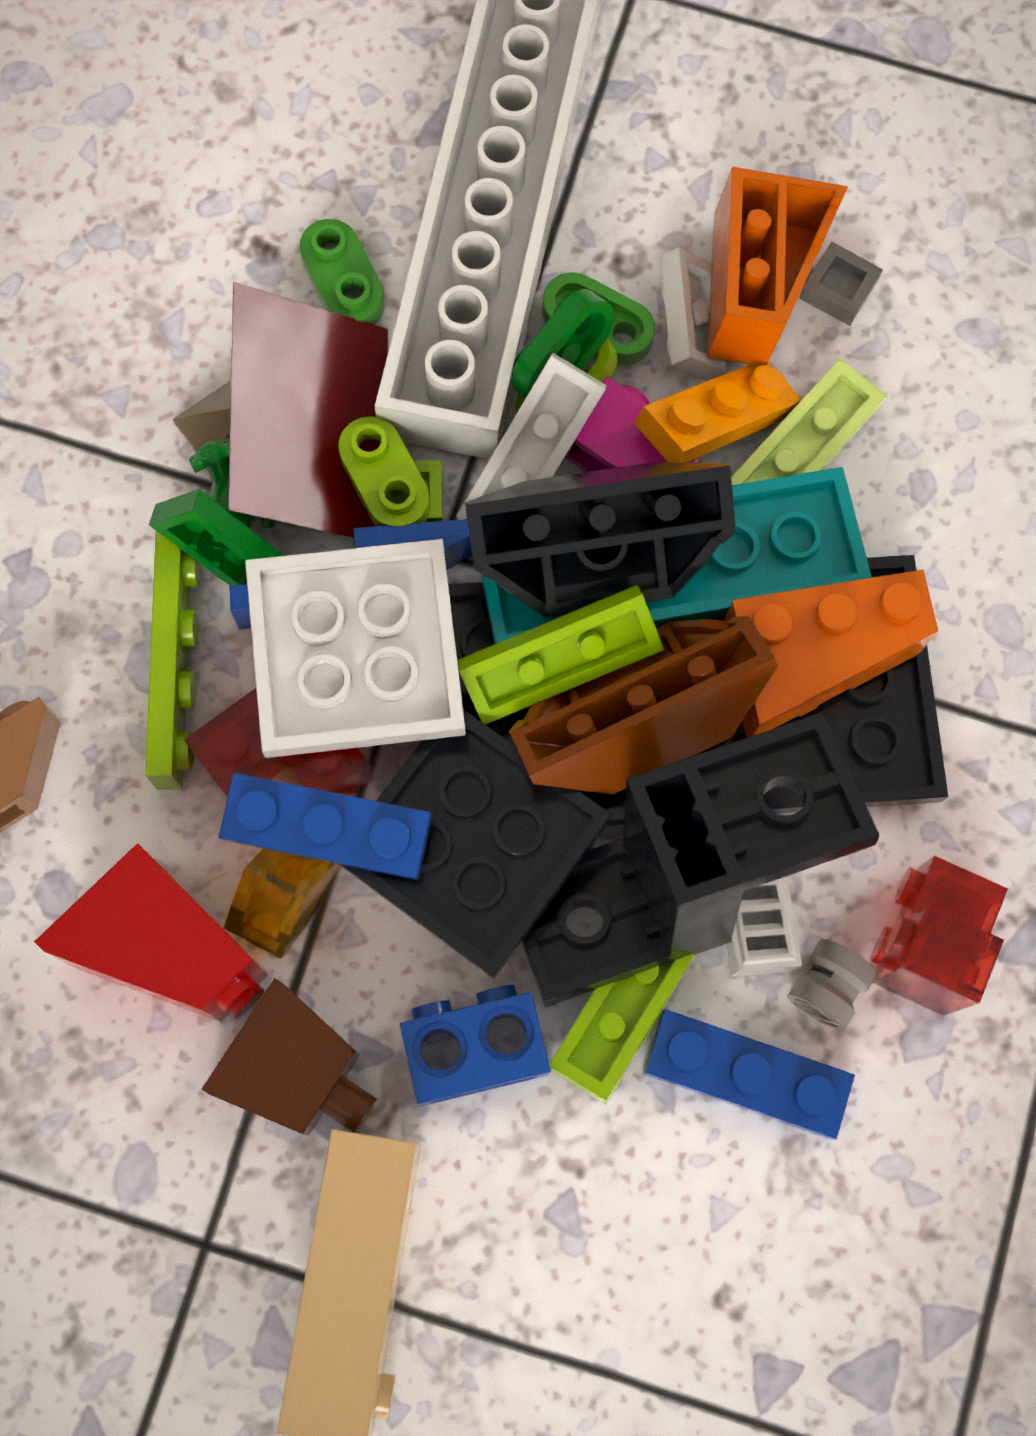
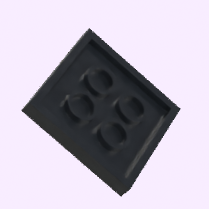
M463 710L465 735L422 740L376 800L378 802L431 812L432 820L419 880L338 865L492 979H495L610 822L612 814L578 790L533 784L516 746Z

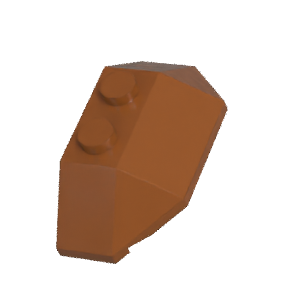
M748 616L732 617L729 621L699 619L668 622L656 628L664 648L663 651L531 705L524 720H518L509 730V733L533 784L613 795L626 788L627 778L692 757L731 738L778 667L774 655Z

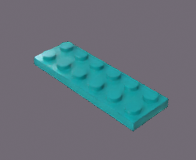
M843 467L732 485L736 531L724 544L721 543L703 567L674 598L646 602L654 625L658 628L672 621L711 619L726 616L732 600L872 578ZM480 574L494 645L561 617H543L492 580Z

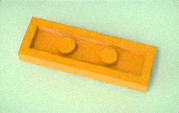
M769 362L767 365L760 366L749 364L644 406L634 424L668 463H686L783 421L802 398L786 382L785 377L777 369L773 368Z

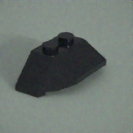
M644 463L529 480L465 502L475 571L492 580L545 618L569 614L635 585H638L645 602L672 599L703 567L721 543L724 544L736 531L730 465L727 463Z

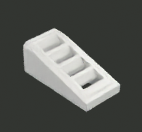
M787 876L755 887H771L772 898L741 901L730 943H727L730 977L791 972L802 967L799 938ZM774 912L775 923L746 926L743 924L742 914ZM777 937L778 948L748 951L746 939Z

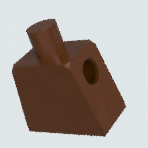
M276 978L273 979L202 1087V1090L211 1096L308 1136L323 1113L353 1133H356L377 1101L375 1096L346 1078L360 1054Z

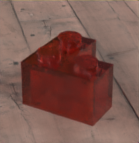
M254 688L184 739L197 760L226 798L228 797L233 772L271 780L285 769L298 786L348 796L354 795L373 780L370 764L358 748L265 758L261 745L257 688Z
M935 855L920 865L917 870L909 867L899 884L894 898V903L902 906L893 929L888 926L883 928L870 957V962L878 965V974L873 984L943 1016L979 1004L1004 942V939L991 934L1008 888Z

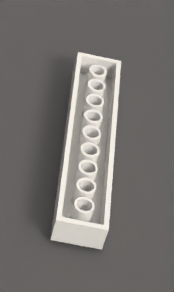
M476 0L375 403L376 417L392 424L405 443L490 459L503 437L514 389L511 381L514 362L524 346L602 0Z

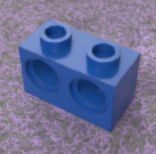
M505 985L477 993L478 1004L452 1010L450 1000L428 1003L412 1008L413 1020L399 1024L417 1105L422 1107L548 1076L551 1071L532 992L517 995L515 985ZM511 1018L523 1027L525 1043L518 1051L502 1054L495 1051L489 1045L486 1032L495 1020ZM437 1033H446L453 1036L461 1048L457 1062L444 1070L432 1069L422 1059L423 1044L430 1036Z

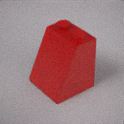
M138 843L34 941L43 952L74 968L220 1022L229 1014L235 1019L245 1014L263 995L265 990L259 984L268 976L266 971Z

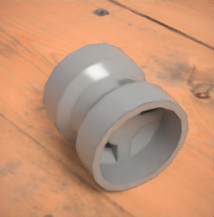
M821 939L810 955L811 969L806 976L796 979L787 997L795 1006L814 1019L834 1029L844 1031L855 1014L853 1007L855 998L858 993L869 990L878 972L868 961L852 950L831 940Z

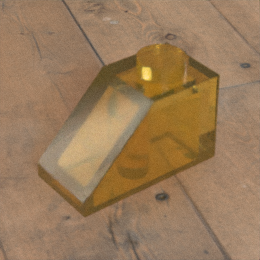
M262 849L243 870L223 928L243 938L255 947L261 948L282 959L309 925L341 866L336 863Z

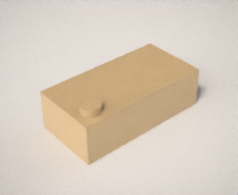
M331 1129L276 1434L286 1436H371L375 1418L389 1419L396 1375L384 1374L383 1370L421 1145L417 1143Z

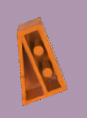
M732 166L714 213L707 358L757 366L768 364L848 186Z
M924 570L732 600L723 621H729L732 617L748 616L774 655L778 665L743 719L746 738L774 729L797 716L801 717L816 709L819 704L848 689L852 690L918 655L938 632Z

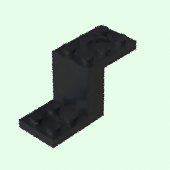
M822 712L626 779L623 838L588 850L521 942L545 1007L594 991L610 983L628 979L635 974L657 966H665L693 953L696 955L730 943L743 891L876 845L880 834ZM778 786L791 788L801 797L803 808L792 815L777 814L766 805L764 794L771 788ZM581 907L596 910L603 919L602 928L596 934L588 937L573 934L565 923L566 918L573 910Z

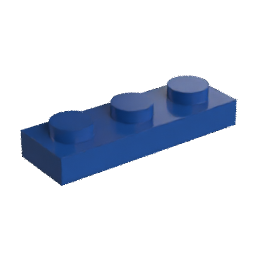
M233 772L218 838L223 841L419 880L432 814L427 811Z
M667 1009L662 1012L643 1071L644 1075L830 1140H836L855 1078V1074Z

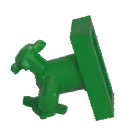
M225 438L223 440L217 439L206 442L189 458V463L195 473L206 468L213 481L211 490L203 492L197 489L155 504L148 525L229 586L247 585L245 560L284 555L250 529L253 519L252 515L228 510V456L230 439ZM261 518L263 528L271 529L275 526V520Z

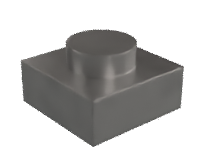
M831 241L804 284L799 298L851 326L877 284L883 269Z

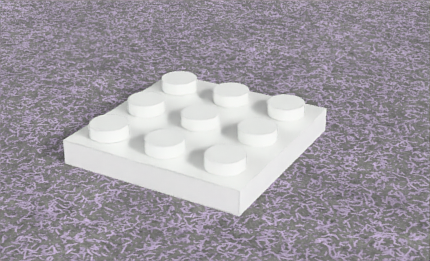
M443 539L245 560L261 745L265 758L465 735Z

